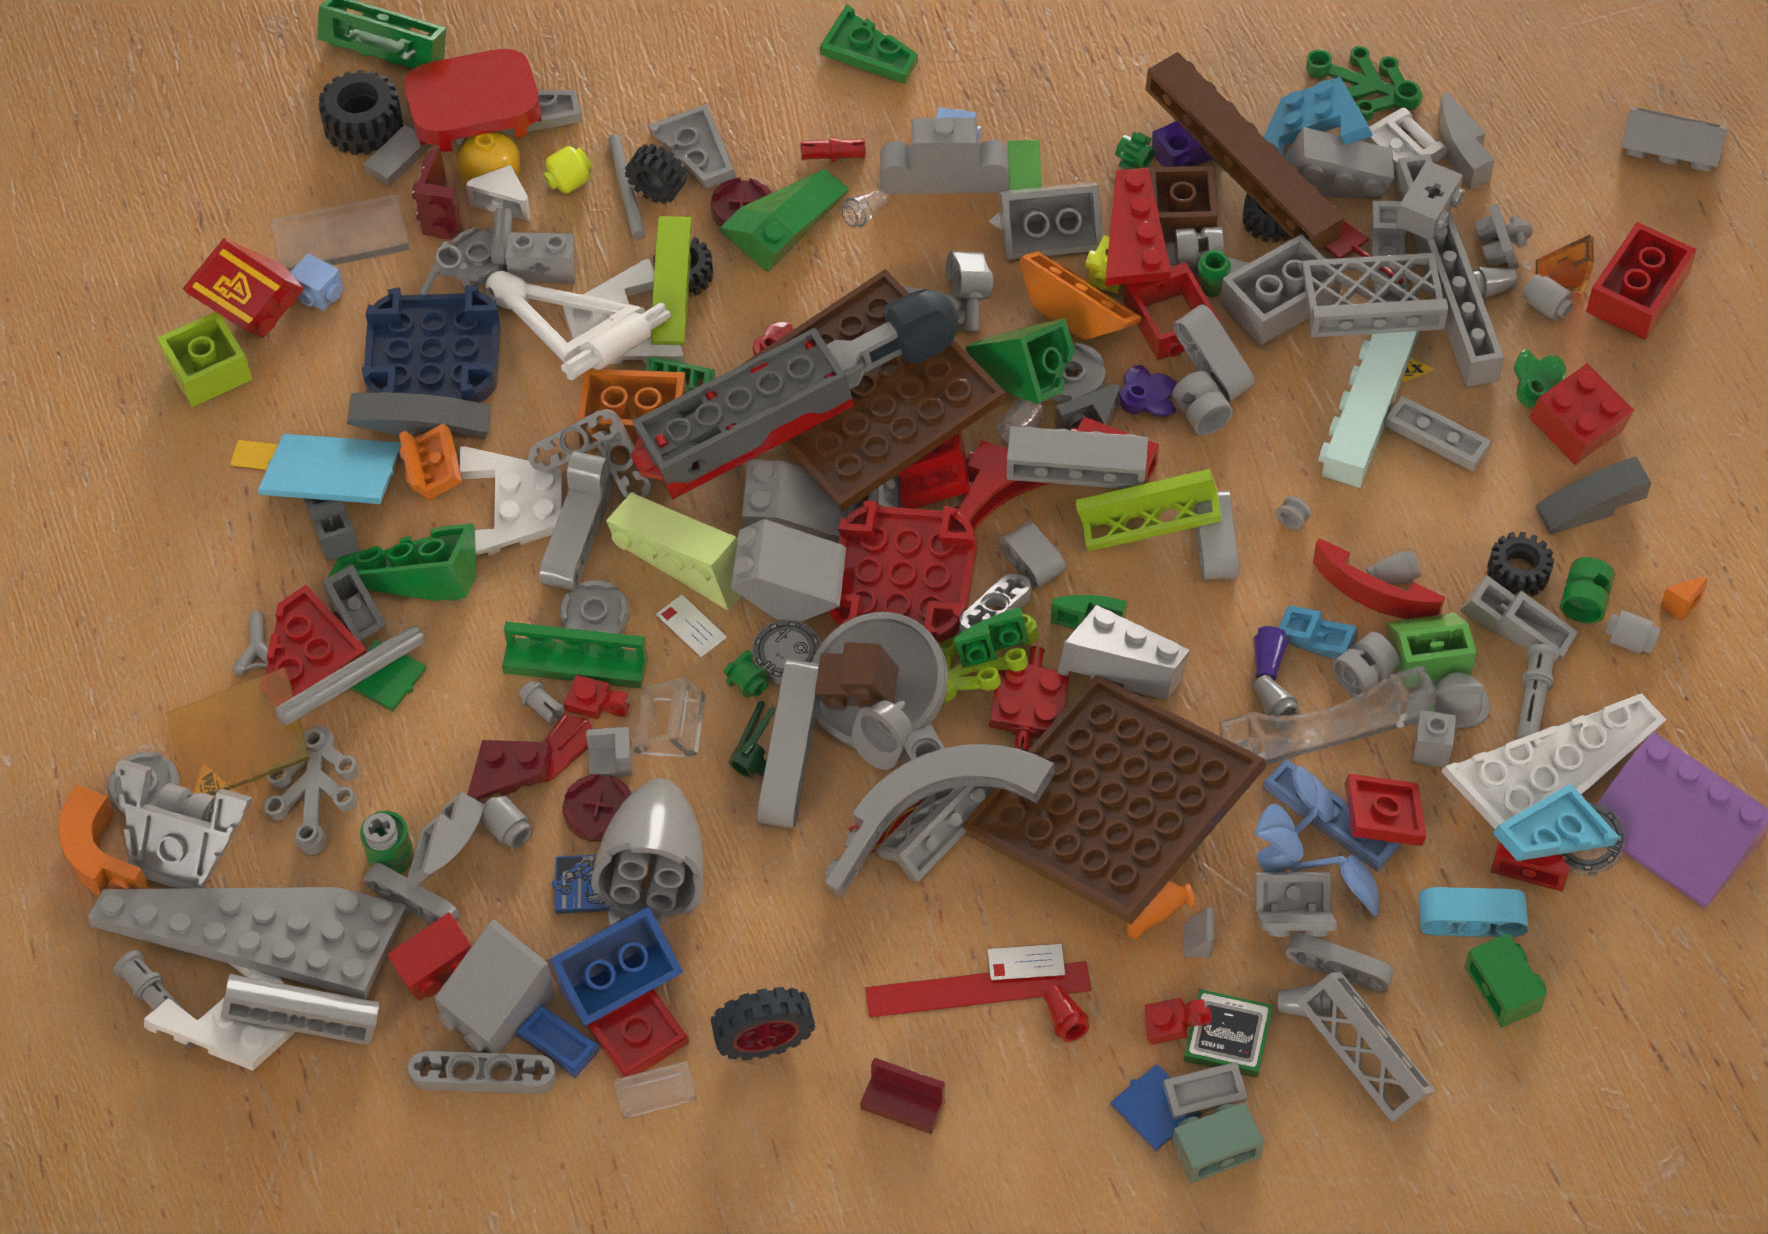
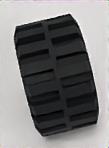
M357 70V73L352 74L350 71L346 72L343 77L337 76L333 78V83L326 84L323 88L324 93H320V103L318 105L326 138L329 139L333 147L338 146L341 152L346 153L350 151L351 155H358L364 152L365 155H369L371 151H378L400 130V127H403L402 112L393 82H389L388 78L384 75L378 77L377 72L370 71L365 73L364 70Z

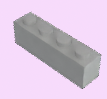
M1011 426L1007 455V480L1119 489L1142 485L1145 483L1148 437L1134 434H1105L1099 431L1079 432L1067 429L1054 430L1031 426Z

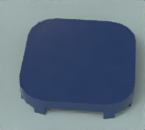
M466 285L465 293L402 295L401 289L398 287L388 289V295L378 300L373 306L368 304L365 314L367 319L364 367H362L367 393L425 394L480 403L486 400L496 389L500 349L498 310L496 301H492L489 296L479 292L477 286Z

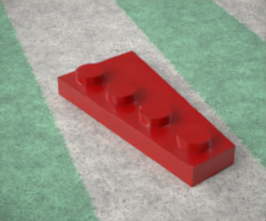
M1140 168L1116 171L1105 286L1170 280L1171 268L1149 169Z

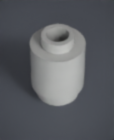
M1535 275L1523 291V297L1527 299V303L1553 321L1560 317L1564 319L1574 306L1572 301L1573 293L1547 276Z
M1621 609L1619 615L1612 613L1604 633L1610 635L1609 643L1641 654L1642 651L1651 654L1661 628L1654 626L1651 620Z
M493 797L485 803L480 822L504 846L517 849L530 839L533 833L530 820L508 797Z

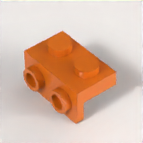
M443 423L417 438L407 431L399 433L401 442L399 452L405 462L407 471L405 480L413 492L417 491L427 500H431L463 483L451 429Z

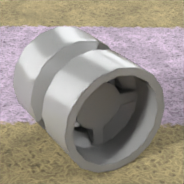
M1222 226L1203 227L1200 233H1197L1194 228L1175 229L1176 265L1186 262L1190 270H1196L1199 260L1205 253L1212 250L1224 253ZM1199 245L1206 246V251L1199 253Z
M1206 371L1189 374L1173 390L1172 397L1182 412L1186 414L1187 420L1199 435H1208L1218 431L1229 422L1233 415L1232 407L1224 395L1219 392L1218 386Z
M1370 632L1354 645V649H1348L1332 663L1333 672L1339 683L1355 697H1362L1378 685L1379 680H1384L1400 667V659L1395 648L1383 635L1377 632Z
M168 783L161 790L155 807L211 823L216 796L202 792L192 794L188 788Z

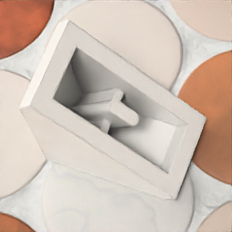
M511 165L468 180L466 189L470 206L494 212L498 207H507L511 210L512 218L529 222L531 214L528 196Z

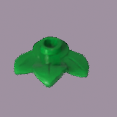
M1523 350L1517 356L1514 363V372L1519 379L1516 392L1518 400L1526 407H1535L1540 396L1563 381L1566 374V366L1560 357L1551 355L1539 361L1529 350Z

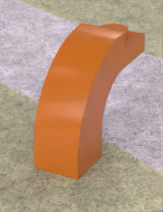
M76 784L62 808L58 830L61 847L77 879L87 889L99 896L103 889H108L109 886L112 889H147L149 885L141 868L111 857L99 849L102 834L115 815L108 796Z

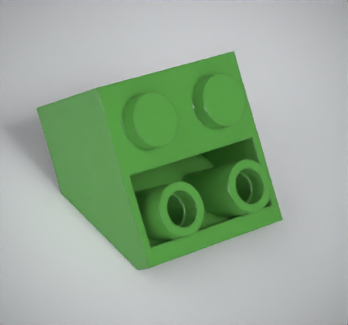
M1456 613L1386 622L1390 643L1395 648L1400 659L1398 673L1402 685L1441 680L1446 675L1456 672L1466 673L1471 676L1477 652L1468 623Z

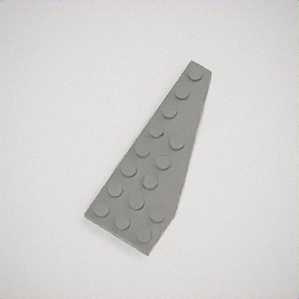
M339 887L103 889L88 916V921L91 927L366 1000L407 916V907L401 903Z

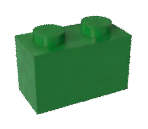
M1509 933L1469 949L1464 967L1501 1028L1541 1011L1547 993L1545 983L1538 974L1532 972L1527 964V956L1520 944L1514 943Z

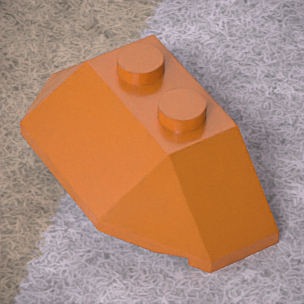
M1036 251L1021 256L1019 264L1032 306L1042 312V316L1048 321L1065 318L1071 336L1080 340H1087L1140 323L1142 317L1101 289L1088 284L1087 280L1058 262L1050 260L1043 253Z

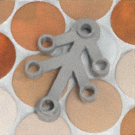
M322 726L312 727L304 732L299 740V750L284 765L277 764L272 766L266 775L267 780L275 789H283L291 782V776L307 763V771L281 797L272 796L264 804V810L272 820L278 821L285 818L289 809L305 794L303 824L296 831L295 842L306 855L320 853L324 850L328 841L327 835L318 825L321 790L331 797L338 809L343 812L352 810L358 802L357 796L351 788L341 787L322 771L323 760L332 764L339 776L344 780L354 779L360 771L358 763L352 756H343L334 748L333 734L329 729ZM352 765L350 769L343 771L345 766ZM283 774L280 779L275 780L276 776ZM345 796H350L347 801L341 802ZM281 805L278 810L272 811L275 806Z

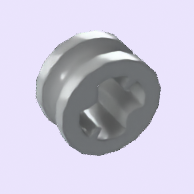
M1290 496L1276 510V515L1284 526L1296 531L1302 529L1305 521L1311 517V510L1301 499Z
M385 813L373 814L363 824V833L366 843L370 848L383 851L391 848L397 842L398 831L395 820L390 815ZM381 827L386 831V835L380 837L379 834L375 833V829Z

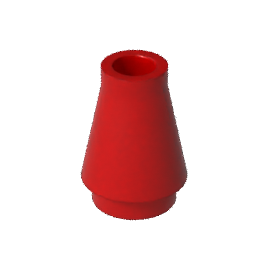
M1061 985L1052 986L1044 992L1043 999L1047 1004L1055 1035L1061 1037L1065 1042H1073L1082 1038L1089 1030V1017L1085 1011L1065 992Z

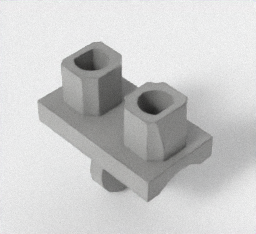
M1499 205L1489 206L1491 216L1475 222L1481 242L1496 237L1499 238V241L1482 246L1488 265L1490 267L1507 262L1509 269L1517 268L1519 264L1512 243H1517L1518 247L1526 246V240L1533 233L1530 222L1519 220L1517 216L1511 217L1509 219L1510 224L1506 226Z

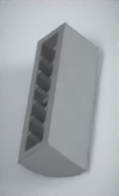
M230 974L220 1017L370 1046L376 1026L379 1002Z

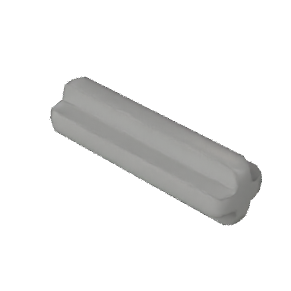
M498 207L494 211L490 256L492 263L496 265L506 264L508 233L511 232L512 227L511 210L507 207Z

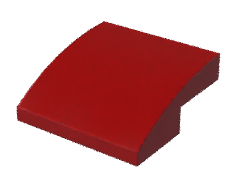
M960 432L898 474L900 478V501L903 508L915 509L970 492L967 460Z

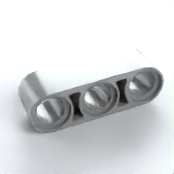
M1199 305L1173 324L1174 333L1198 371H1206L1210 374L1218 386L1219 392L1224 395L1228 403L1254 385L1255 380L1251 370L1211 309L1205 305Z
M1229 490L1218 491L1223 521L1195 527L1202 580L1238 578L1239 576L1238 552ZM1211 500L1198 503L1193 512L1198 515L1213 512Z

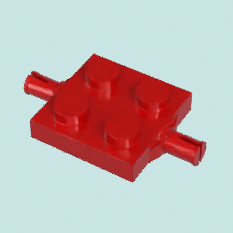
M1037 646L1030 648L1028 665L1023 670H998L1001 683L994 692L989 727L1007 730L1016 735L1014 748L1020 749L1022 743V750L1026 752L1029 749L1030 738L1041 737L1064 711L1070 672L1068 676L1057 674L1058 670L1042 666L1045 649L1040 646L1037 658H1035Z

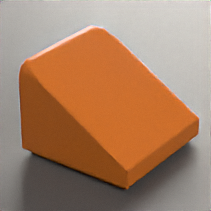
M1702 576L1668 587L1664 592L1661 608L1679 620L1685 619L1702 599L1707 579Z

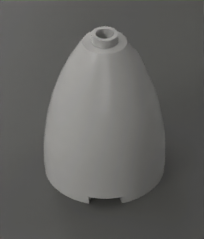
M656 778L637 788L623 802L613 816L597 851L591 884L594 894L598 893L611 906L610 912L624 918L640 908L649 906L656 921L664 923V917H672L683 912L688 915L699 904L703 892L704 850L700 828L686 796L672 781ZM652 864L647 893L643 890L641 891L642 878L647 875L648 865Z

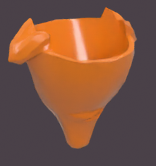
M1169 880L1132 925L1128 923V935L1132 939L1137 940L1149 928L1171 917L1185 902L1189 907H1194L1195 897L1190 883L1187 882L1182 886Z

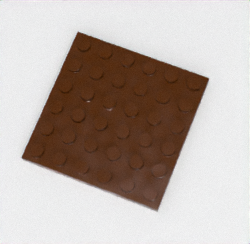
M884 269L743 364L813 328H816L826 345L835 340L852 341L885 324L883 315L885 305L909 294V292ZM953 339L952 343L942 352L919 364L906 361L901 354L864 373L859 385L850 389L854 403L853 407L780 445L839 510L843 512L1007 400L1006 393Z
M1095 675L1027 751L1054 763L1055 775L1037 804L1019 794L994 788L962 824V827L968 836L1132 925L1267 766L1263 757Z

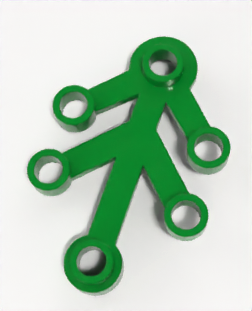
M1363 46L1352 48L1350 53V63L1360 68L1362 74L1332 64L1331 54L1322 49L1313 50L1307 56L1306 70L1310 76L1317 79L1323 78L1326 75L1333 78L1341 77L1342 81L1355 85L1347 88L1353 99L1375 93L1384 95V97L1371 101L1362 99L1356 103L1366 121L1373 118L1374 112L1392 107L1413 110L1419 107L1422 102L1423 94L1419 85L1404 79L1398 68L1399 62L1394 57H1383L1379 64L1380 75L1389 78L1392 83L1391 85L1381 80L1369 58V50Z

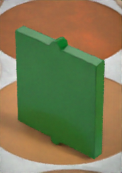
M375 639L367 649V652L381 645L382 642ZM403 655L349 689L394 712L405 696L414 691L413 686L427 668L426 665L407 655Z

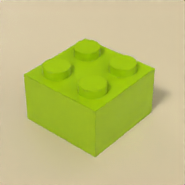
M213 312L157 337L164 361L191 407H195L253 380L244 352L222 316L217 312Z

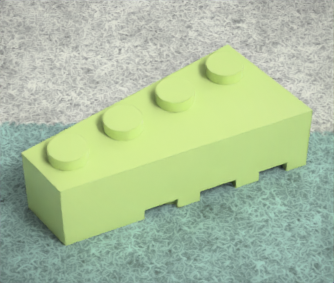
M630 493L606 520L612 534L611 539L619 548L628 550L729 611L741 597L740 594L731 589L737 537L634 493Z

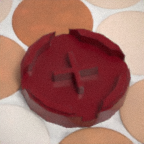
M734 178L723 182L713 191L711 197L712 218L721 227L739 208L772 192L767 185L757 179L749 178V181H741V178Z
M590 774L580 778L567 789L564 796L565 799L562 804L564 821L568 829L578 838L590 842H601L613 816L632 793L623 781L611 775L609 778L600 774Z

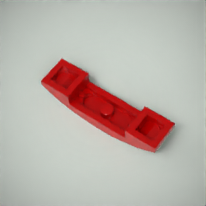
M1321 538L1317 540L1313 557L1314 565L1335 588L1349 598L1377 612L1402 619L1441 615L1445 600L1444 596L1415 582L1412 583L1407 592L1348 565L1350 552Z

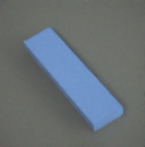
M1286 758L1264 781L1263 789L1305 818L1309 814L1310 808L1300 799L1293 784V771L1297 766ZM1326 788L1334 804V816L1330 821L1325 822L1317 814L1310 823L1378 872L1399 850L1401 843L1352 837L1347 802Z

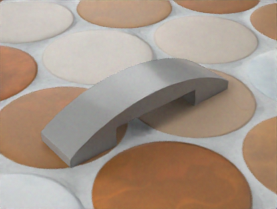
M1401 201L1372 202L1371 256L1405 255L1406 230L1396 227ZM1378 269V270L1376 271V272H1378L1379 274H1381L1382 276H1384L1385 278H1387V279H1389V280L1391 279L1388 275H1386L1385 273H1383L1381 270ZM1403 276L1404 283H1396V285L1408 292V284H1406V278ZM1372 280V292L1376 294L1383 286ZM1388 291L1382 297L1387 302L1402 300V298L1391 291Z

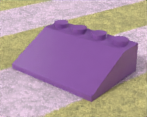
M1652 732L1633 753L1596 804L1612 812L1621 823L1624 833L1622 852L1705 909L1768 834V808L1655 732ZM1619 835V841H1622V835Z

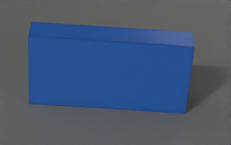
M542 1004L517 1030L520 1039L544 1056L550 1058L552 1062L574 1078L581 1073L600 1051L598 1044Z

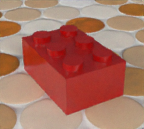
M1636 222L1593 285L1586 312L1646 340L1689 276L1697 249Z

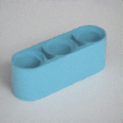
M1432 887L1424 889L1418 894L1420 930L1425 934L1434 936L1500 937L1509 933L1511 937H1518L1528 932L1526 894L1523 891L1515 889Z

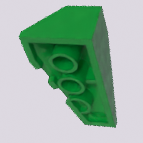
M823 169L739 208L720 227L719 231L764 270L769 272L849 191V188L827 169Z
M473 523L441 526L431 529V536L413 541L411 536L401 538L399 544L382 550L379 546H374L339 557L328 577L353 564L367 590L431 601H456L467 598L477 577L475 527Z

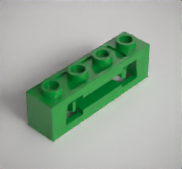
M325 0L319 6L317 39L328 42L334 47L348 48L364 56H374L384 59L390 64H400L415 69L423 64L444 60L446 27L356 0ZM347 8L354 11L362 12L363 15L360 16L357 14L347 12ZM412 28H415L424 32H428L429 34L424 35L410 30Z

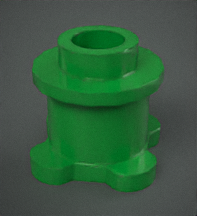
M749 650L742 652L723 671L727 676L725 682L729 686L736 684L741 689L740 693L745 698L761 695L769 684V672L765 668L760 669L751 660L753 654Z

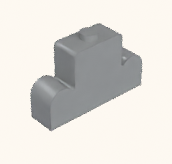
M975 118L913 119L911 146L904 142L893 141L884 144L880 150V194L998 193V191L1009 190L1008 147L1005 143L998 140H988L977 145V121Z

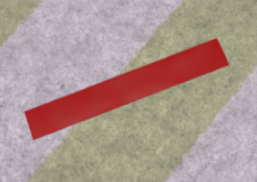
M1087 962L1065 963V975L991 980L990 973L865 987L869 1018L1043 997L1044 992L1055 985H1061L1067 994L1091 991Z

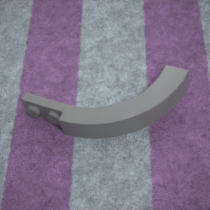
M970 744L943 748L905 763L877 783L853 811L852 816L855 824L861 827L859 830L854 828L850 832L844 844V847L847 849L840 860L834 859L825 873V878L827 879L825 884L829 892L842 899L888 826L902 812L919 800L946 789L962 786H988L1019 794L1037 804L1055 775L1054 763L1017 748L990 744Z

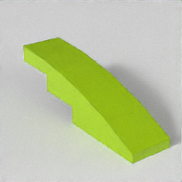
M659 216L652 307L660 302L665 304V308L670 311L671 317L651 330V345H685L691 261V217Z

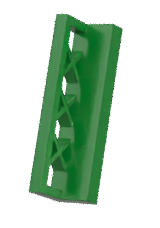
M505 622L504 635L507 646L502 663L504 674L574 681L575 676L578 675L606 682L612 686L642 689L648 660L645 637ZM515 635L526 636L529 639L515 637ZM587 643L596 644V645H598V646H591V645H589V644H587ZM622 647L636 648V650H627Z

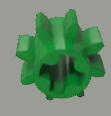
M1133 132L1132 137L1127 134L1124 135L1115 151V155L1121 158L1118 166L1125 170L1148 168L1155 155V148L1149 146L1152 138L1140 132Z

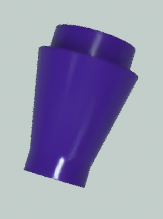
M1273 626L1260 627L1257 634L1253 637L1256 662L1255 677L1257 679L1263 675H1269L1274 681L1277 679V672L1288 645L1284 630Z

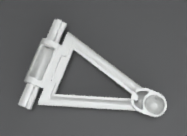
M506 271L492 273L488 277L485 286L487 296L492 301L495 300L496 305L512 309L564 362L561 365V369L567 374L569 380L577 378L591 368L600 370L648 340L651 336V330L671 317L670 311L666 310L665 304L661 302L645 312L643 307L527 284L520 277ZM491 288L494 292V296H492L490 293ZM530 299L611 316L567 343L528 303Z

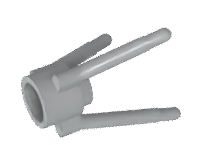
M447 241L442 242L441 247L436 251L434 265L431 267L430 274L419 295L428 294L436 276L439 274L450 277L460 273L465 290L466 285L471 286L467 274V264L461 262L462 255L457 247L449 245Z

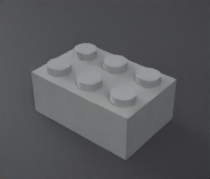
M1300 234L1222 279L1220 304L1261 346L1310 318L1301 268L1302 261L1322 260L1325 258ZM1324 271L1311 272L1312 277L1322 284L1331 277ZM1336 280L1329 288L1340 295L1341 282ZM1322 295L1316 301L1317 306H1331L1336 303L1325 295Z

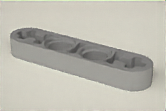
M422 1051L415 1054L408 1064L411 1081L416 1087L423 1090L542 1094L550 1091L557 1080L554 1063L550 1058L543 1055ZM426 1064H431L432 1070L428 1072V1076L422 1077L420 1071L424 1069ZM443 1064H447V1078L442 1077L441 1071L444 1072ZM461 1064H469L474 1067L473 1074L467 1079H457L453 1073L457 1066ZM500 1065L508 1066L512 1070L509 1078L503 1081H497L491 1077L493 1069ZM518 1067H523L524 1073H521L523 1079L522 1081H518ZM538 1068H543L545 1074L542 1075L541 1080H534L533 1074H536Z

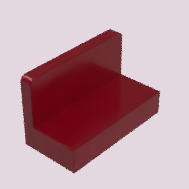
M874 1058L871 1064V1079L860 1102V1109L932 1134L945 1103V1083Z

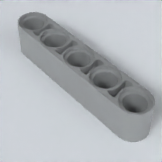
M786 660L759 799L758 824L787 828L795 827L819 700L815 694L819 663Z

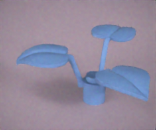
M1303 766L1295 768L1293 771L1294 788L1300 799L1310 808L1309 814L1294 827L1292 819L1281 806L1271 804L1263 811L1254 835L1268 841L1271 845L1257 853L1260 867L1264 872H1283L1288 868L1291 872H1297L1301 869L1338 864L1341 866L1340 872L1348 887L1367 907L1373 918L1377 917L1379 912L1378 887L1371 871L1358 857L1350 855L1346 859L1343 856L1298 862L1304 854L1303 845L1298 838V833L1317 814L1323 821H1330L1334 816V804L1328 790L1316 776Z

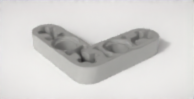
M610 409L599 410L537 442L529 451L528 458L532 467L538 471L546 472L568 462L574 451L585 453L598 447L601 455L609 459L611 474L625 498L630 493L646 498L652 491V479L641 477L637 469L633 470L632 474L636 480L643 479L645 485L641 488L642 494H639L636 490L632 492L629 490L628 486L632 483V480L628 473L621 477L619 471L627 470L634 464L631 454L635 446L620 417ZM599 416H602L605 420L610 418L613 421V425L609 427L611 433L607 434L605 430H601L593 434L592 436L597 441L592 443L590 433L583 424L587 422L590 429L600 423ZM570 431H578L582 434L584 438L582 448L572 450L567 446L565 440L566 435ZM558 438L559 447L567 457L562 458L560 451L549 458L550 465L545 461L539 462L536 457L540 454L539 448L543 447L545 451L556 447L557 444L553 439ZM615 446H624L629 450L630 459L626 464L620 465L613 461L611 452Z

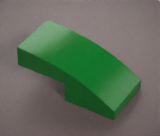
M1099 595L1053 598L1051 603L1050 622L1075 630L1096 605L1126 619L1127 601Z

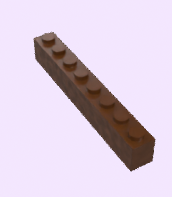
M1177 52L1148 69L1145 90L1292 239L1302 234L1319 251L1340 238L1344 221L1340 210L1336 206L1331 205L1321 195L1319 189L1315 185L1310 184L1300 174L1297 167L1289 163L1279 153L1276 146L1268 142L1258 132L1255 125L1248 122L1237 111L1234 104L1227 101L1217 91L1214 84L1207 81L1196 70L1192 62L1187 61Z

